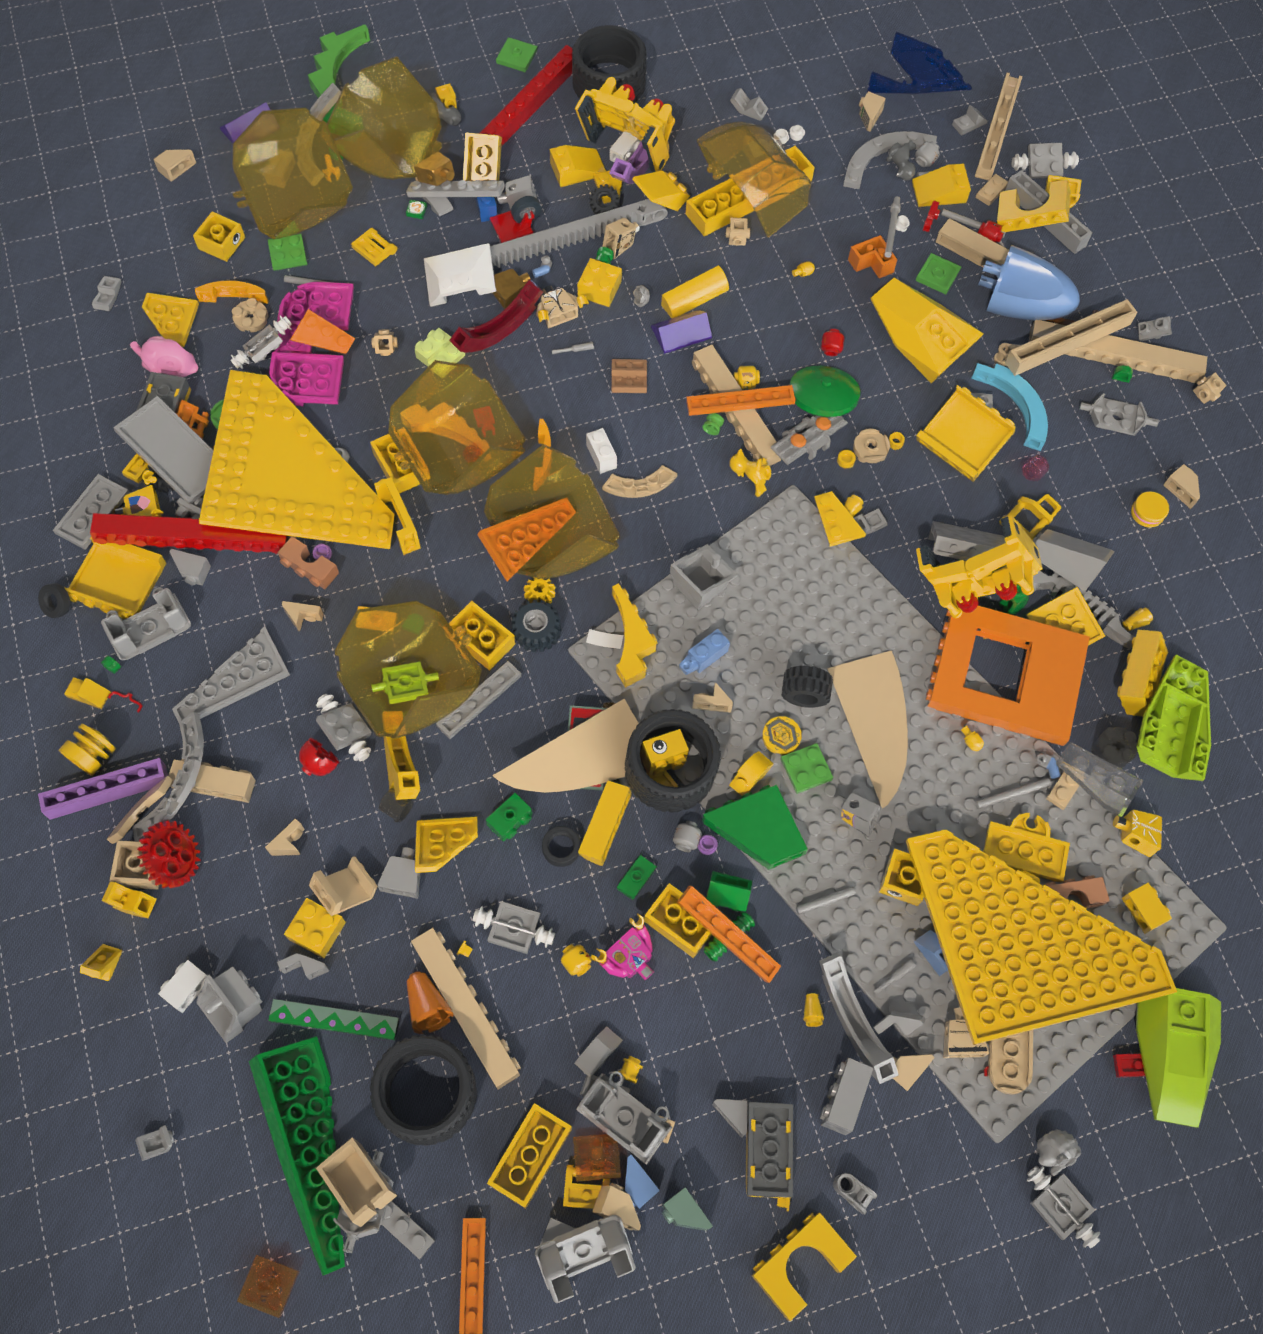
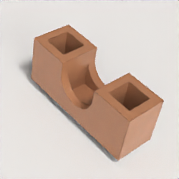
M293 536L278 551L282 565L286 568H293L297 575L302 578L305 576L315 587L320 586L326 589L339 574L336 564L322 555L315 562H305L306 558L310 555L307 545Z
M1094 875L1082 878L1081 881L1068 879L1063 881V884L1056 885L1055 882L1044 884L1060 893L1059 895L1068 899L1069 895L1077 896L1085 908L1103 906L1110 901L1103 877L1095 878Z

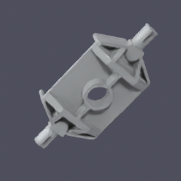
M1104 393L1094 404L1081 402L1079 409L1089 411L1095 427L1133 436L1146 425L1157 427L1159 423L1158 419L1148 418L1142 402H1139L1137 406L1104 398ZM1116 415L1121 420H1115L1113 416Z
M375 1151L373 1162L392 1188L394 1182L380 1167L384 1153ZM341 1206L338 1218H334L333 1221L347 1233L344 1252L352 1253L356 1240L379 1231L386 1206L381 1210L376 1208L377 1214L361 1227L350 1220Z

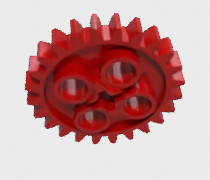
M167 820L148 827V831L143 832L145 838L139 840L143 846L137 848V850L142 852V855L137 856V858L143 860L139 867L145 866L146 868L143 874L149 873L148 880L155 879V885L162 884V888L169 887L171 889L191 881L190 877L196 875L193 870L199 869L195 862L201 860L196 857V854L200 853V850H195L198 842L193 843L192 841L195 835L189 836L190 829L183 830V824L177 825L176 821L169 822Z

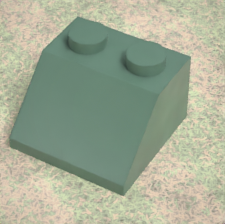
M686 1188L682 1189L662 1206L664 1209L662 1215L668 1224L673 1222L675 1226L705 1231L713 1227Z

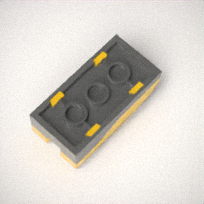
M151 372L137 410L158 396L176 413L181 400L187 402L191 392L187 379Z
M749 1102L747 1104L746 1194L749 1197L793 1198V1104Z

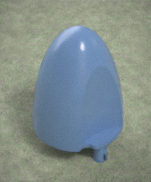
M1013 245L1010 247L1004 264L998 265L986 260L983 272L997 275V280L982 275L978 284L993 291L986 311L1010 318L1023 320L1058 319L1075 311L1080 302L1077 287L1064 272L1045 259Z

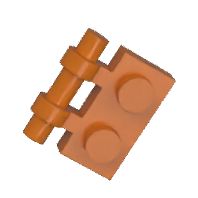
M181 400L176 414L203 439L204 428L209 423V414L202 412L200 416L197 414L199 407ZM194 422L198 424L196 429L192 428Z

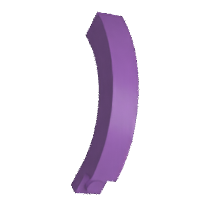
M640 142L633 155L627 161L619 158L615 159L610 171V175L613 178L633 184L635 183L632 180L634 176L643 175L647 171L650 161L642 142Z

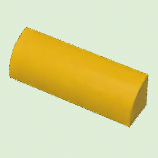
M718 265L662 294L661 306L671 318L678 317L728 291L729 284L726 275Z
M607 781L578 851L586 860L603 866L631 798L630 787Z

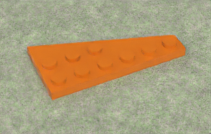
M566 497L480 530L477 535L508 582L575 515L576 511Z

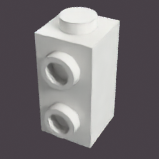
M623 132L610 148V160L615 162V159L619 158L627 161L633 155L641 140L628 132Z

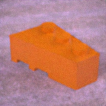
M309 309L290 339L292 342L345 355L355 340L354 337Z

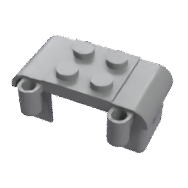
M155 588L153 590V597L157 604L125 620H122L116 611L111 610L106 614V618L101 621L103 629L120 660H128L186 631L191 626V622L175 593L172 594L170 589Z
M612 1072L610 1079L602 1073L581 1100L576 1110L647 1165L672 1129V1126L666 1122L670 1112L665 1107H659L654 1113L622 1089L621 1085L624 1082V1076L620 1072ZM620 1075V1081L615 1083L613 1080L614 1076ZM661 1110L666 1111V1116L664 1118L659 1117V1112Z
M610 1215L598 1221L595 1220L539 1245L535 1251V1256L547 1289L550 1290L555 1303H560L574 1297L569 1277L610 1260L617 1278L633 1272L636 1268L622 1220L617 1215Z

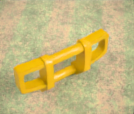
M1046 494L1037 502L1022 496L1018 500V504L1007 516L1002 518L1011 515L1015 518L1023 508L1030 510L1040 521L1030 532L1020 523L1019 525L1033 541L1045 525H1049L1052 522L1053 517L1059 512L1061 506L1049 494ZM1045 500L1053 507L1054 511L1051 514L1040 505L1042 501Z

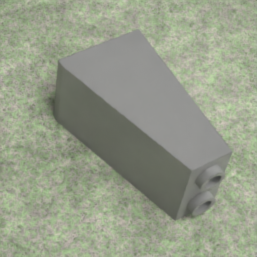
M1049 529L1043 534L1040 532L1033 539V542L1038 547L1041 563L1083 591L1087 590L1114 553L1111 549Z

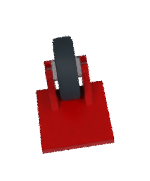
M525 196L518 199L512 205L511 211L490 217V221L501 243L533 234L531 222L540 215L541 205L536 197Z

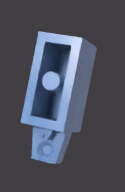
M716 629L688 650V655L679 664V668L685 675L695 670L701 673L728 652L729 640Z

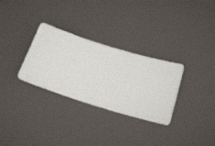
M589 629L586 643L620 649L624 635Z

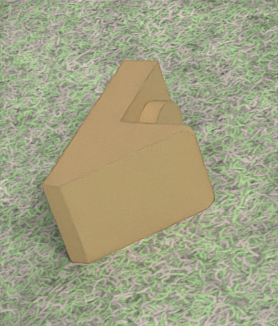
M282 602L286 614L298 631L301 629L303 619L310 622L322 621L324 614L320 606Z
M715 683L713 696H709L706 693L694 694L692 709L731 713L733 701Z
M294 819L265 847L272 856L300 855L291 842L298 840L305 829L299 821Z

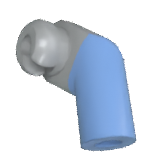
M543 256L541 258V266L532 270L534 278L549 273L552 266L549 256Z
M1044 753L1037 755V763L1049 770L1051 779L1061 776L1055 758Z

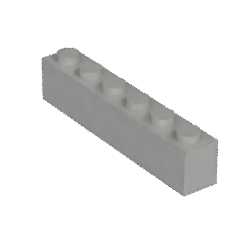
M1022 170L1010 177L1005 191L1017 189L1020 206L1026 211L1035 210L1043 206L1049 199V194ZM1070 212L1068 222L1044 226L1074 254L1087 246L1092 232Z

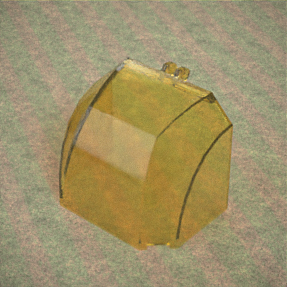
M396 56L361 69L358 72L360 76L351 84L347 83L344 85L322 133L326 142L352 165L367 174L391 180L416 178L414 165L439 152L442 148V143L436 141L442 128L437 104Z
M307 108L262 111L233 143V169L242 190L232 194L234 198L245 196L246 200L237 203L238 208L249 206L259 231L272 239L287 237L323 222L347 204V198L353 189L327 123L316 119L309 113L310 111Z
M746 122L726 123L696 139L709 165L706 171L713 173L712 178L714 180H718L727 173L753 206L768 238L808 206V196L811 188L810 179L771 134L761 126Z
M435 360L391 405L388 433L400 451L394 455L396 461L405 459L399 466L402 470L411 468L425 492L448 495L469 490L501 472L525 452L523 443L526 438L489 381L485 378L481 380L472 373L473 368L469 365Z
M544 444L490 485L484 513L490 525L493 526L567 497L576 511L575 515L517 572L518 574L547 579L575 572L602 559L619 548L617 540L620 539V534L591 477L587 473L583 474L576 467L577 461L573 457Z
M417 601L358 609L335 649V656H339L340 671H337V678L378 737L387 736L396 739L424 729L460 707L478 688L482 669L465 647L471 642L472 636L469 633L463 636L466 631L463 625L454 631L441 612ZM421 662L422 669L426 674L438 673L439 680L427 682L428 694L418 696L415 700L390 704L388 695L384 690L372 692L371 684L383 682L382 668Z

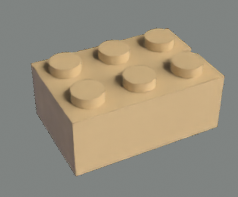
M354 1138L347 1141L316 1167L350 1220L360 1227L377 1214L376 1208L381 1210L397 1196L361 1143Z

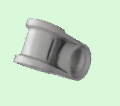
M840 1174L833 1181L834 1190L846 1199L852 1207L864 1215L872 1199L877 1197L873 1190L851 1174ZM846 1178L850 1183L847 1191L843 1190L840 1186L841 1179Z

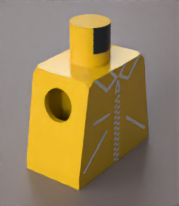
M1132 810L1124 818L1121 816L1114 818L1113 827L1121 829V841L1148 857H1151L1161 849V816Z

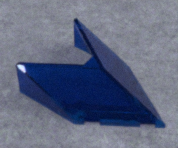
M896 32L891 54L913 81L911 84H906L907 81L905 80L900 83L872 71L867 93L869 91L871 93L916 94L972 90V86L969 83H965L962 74L950 60H946L940 48Z

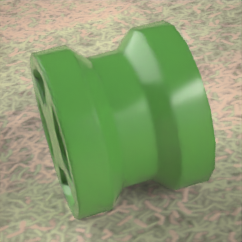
M710 413L702 428L710 435H718L724 419L719 414Z

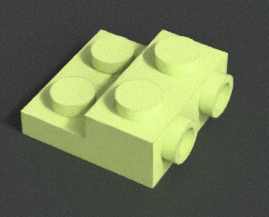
M438 328L436 331L431 330L426 340L419 341L416 344L415 354L417 359L442 377L465 356V352H460L449 341L451 336Z

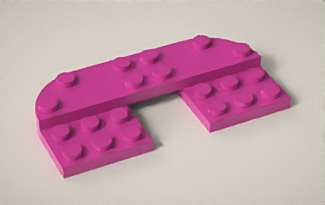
M331 282L301 284L297 286L298 289L294 292H288L280 304L277 322L280 321V316L282 318L286 316L292 323L290 326L292 330L287 328L285 330L286 335L280 334L278 331V335L283 342L272 352L270 377L273 383L296 406L304 407V403L338 404L344 357L342 355L311 354L312 346L292 342L290 339L308 309L339 329L348 331L354 285Z

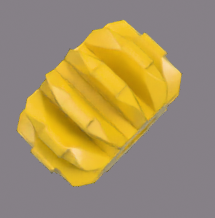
M542 575L540 579L534 576V581L528 579L527 585L524 586V598L528 599L530 603H533V600H537L540 603L542 600L551 604L552 598L555 597V585L551 584L550 578L544 580Z

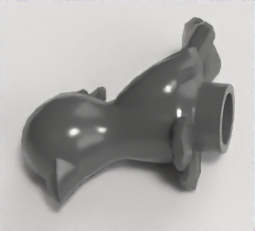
M431 93V101L425 100L423 114H428L427 121L431 117L443 119L451 126H456L461 122L460 112L453 107L446 108L436 94Z
M912 140L903 146L898 142L889 149V156L886 159L887 162L893 161L898 166L899 170L896 176L905 181L911 180L916 171L914 163L909 162V152L916 149V144Z

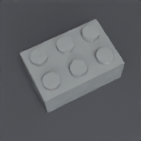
M851 1058L837 1066L834 1077L837 1078L836 1083L834 1082L833 1086H830L827 1098L830 1099L829 1103L823 1107L820 1119L823 1120L821 1126L845 1136L853 1131L873 1067Z

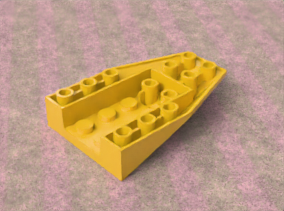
M896 278L890 280L870 298L896 348L930 383L934 382L984 334L941 304Z

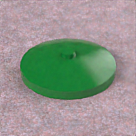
M806 367L796 372L790 381L794 391L795 404L813 415L823 417L845 415L851 412L859 402L860 387L857 381L848 373L834 367Z

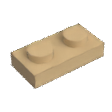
M995 174L977 193L976 198L990 206L1000 195V192L1006 189L1008 181Z
M1067 766L1046 800L1064 810L1084 777Z

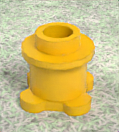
M629 1056L628 1059L623 1058L624 1064L621 1071L618 1072L624 1076V1079L636 1084L639 1070L643 1069V1066L640 1065L641 1061L632 1056Z

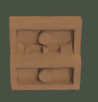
M612 359V393H647V360Z

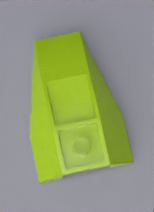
M1175 655L1144 713L1137 750L1141 762L1173 778L1203 781L1205 780L1211 749L1208 671Z
M1176 988L1177 992L1174 994L1137 1003L1136 1031L1154 1120L1198 1128L1221 1045V1001L1210 994Z

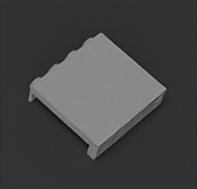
M935 521L932 522L928 538L935 541L933 547L934 554L965 561L1006 543L1005 537L1002 535Z

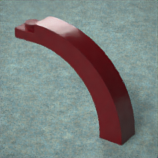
M528 280L517 297L499 315L476 327H458L449 341L460 352L465 353L484 350L497 344L526 321L536 309L535 303L544 291L532 280Z

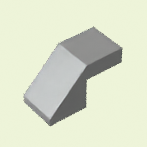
M742 88L737 89L730 99L739 113L759 121L763 119L768 110L760 97L750 100Z
M298 953L277 962L279 969L284 974L302 966L309 980L329 972L325 963Z
M892 1011L877 1022L873 1028L880 1034L896 1022L907 1036L921 1026L926 1019L922 1015Z
M606 1027L595 1037L574 1064L591 1078L623 1040Z

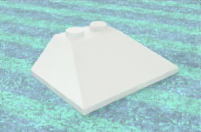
M489 243L424 258L429 304L431 307L447 303L446 296L475 289L479 295L496 292Z

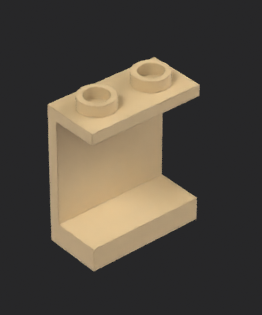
M356 857L351 858L348 868L326 877L321 870L314 872L309 884L331 916L371 900L378 887L374 879L369 876L364 866Z

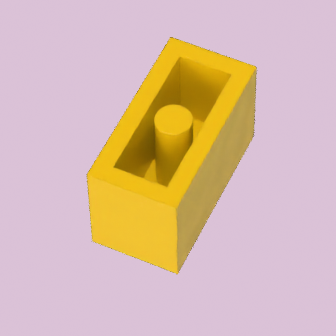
M1149 882L1121 898L1144 934L1172 919L1169 909L1162 904L1158 898L1157 891L1154 887H1151Z

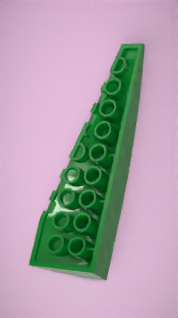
M316 1036L258 1054L249 1061L290 1193L316 1261L324 1276L345 1267L340 1226L333 1221L339 1215L338 1200L316 1169L336 1151L335 1140L333 1139L334 1120L331 1115L330 1075Z

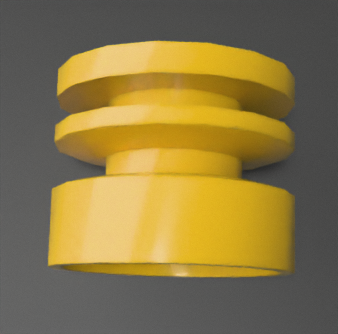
M81 723L78 728L84 735L74 731L73 735L78 742L74 743L67 740L58 751L73 764L93 776L102 766L96 758L99 756L107 760L109 756L103 750L105 749L113 753L116 748L99 731Z

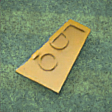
M832 491L814 496L830 547L866 537V533Z

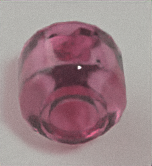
M1032 455L1022 465L1023 476L1033 482L1042 479L1049 470L1048 461L1040 455Z

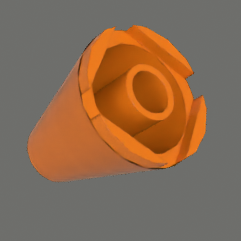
M414 972L409 976L407 991L413 1031L417 1034H423L422 1030L428 1029L429 1033L447 1025L450 1022L449 1017H453L454 1014L427 974Z

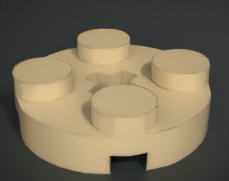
M249 298L232 309L235 326L241 331L250 330V332H257L267 324V309L255 298ZM250 314H253L254 317H253V318H250V317H247V316L250 315Z
M876 429L861 431L853 444V450L858 460L862 463L883 461L890 449L888 437L885 434L883 436ZM869 443H872V445H873V446H876V447H874V449H872V448H869L868 446H869Z

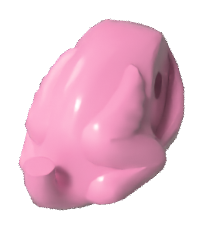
M162 336L150 337L142 345V348L136 341L130 344L133 351L140 356L142 366L149 372L186 377L196 373L199 369L193 354L187 352L174 340L165 339Z

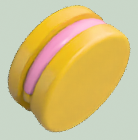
M1151 491L1140 494L1131 507L1133 519L1144 527L1160 525L1169 513L1167 500L1159 493Z

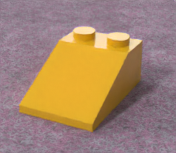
M570 145L550 149V164L560 187L594 179L593 174L606 172L597 149Z
M964 164L946 165L912 179L918 207L931 206L933 200L940 202L939 205L966 203L971 191Z
M658 171L632 178L651 202L677 212L690 197L686 192L687 188L682 183H678L676 175L672 172Z

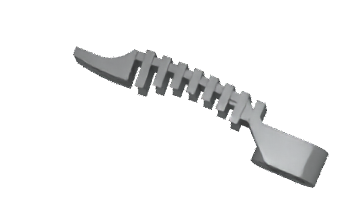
M1039 570L1038 574L1033 576L1034 592L1036 590L1050 589L1052 591L1050 595L1055 597L1059 590L1064 594L1077 586L1063 577L1057 578L1059 574L1056 572L1052 576H1047ZM1078 587L1090 610L1094 611V617L1101 616L1097 621L1099 626L1105 621L1109 622L1103 629V633L1122 646L1131 649L1134 636L1122 627L1119 614L1114 612L1115 609L1112 606L1109 608L1107 606L1108 603L1105 601L1101 602L1097 595L1095 597L1092 596L1091 591L1088 590L1086 592Z

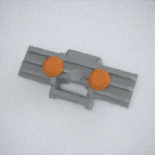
M816 415L811 417V419L805 417L801 423L789 431H784L782 433L783 439L772 445L771 449L787 465L807 451L809 452V460H812L816 457L818 449L822 447V450L825 451L830 447L831 440L829 436L844 427L848 422L842 416L823 417ZM805 428L807 429V430H806L805 432H803L802 434H797V433H799L800 431H802L803 429H805Z

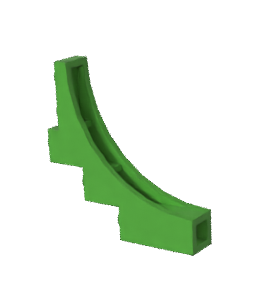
M365 24L337 36L332 32L320 37L323 52L314 56L318 71L308 74L310 87L318 98L332 83L336 85L338 70L347 56L359 46L370 41L368 28ZM341 99L334 106L341 107Z

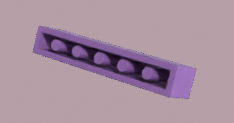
M160 758L39 793L41 812L51 820L151 790L168 776L167 767Z

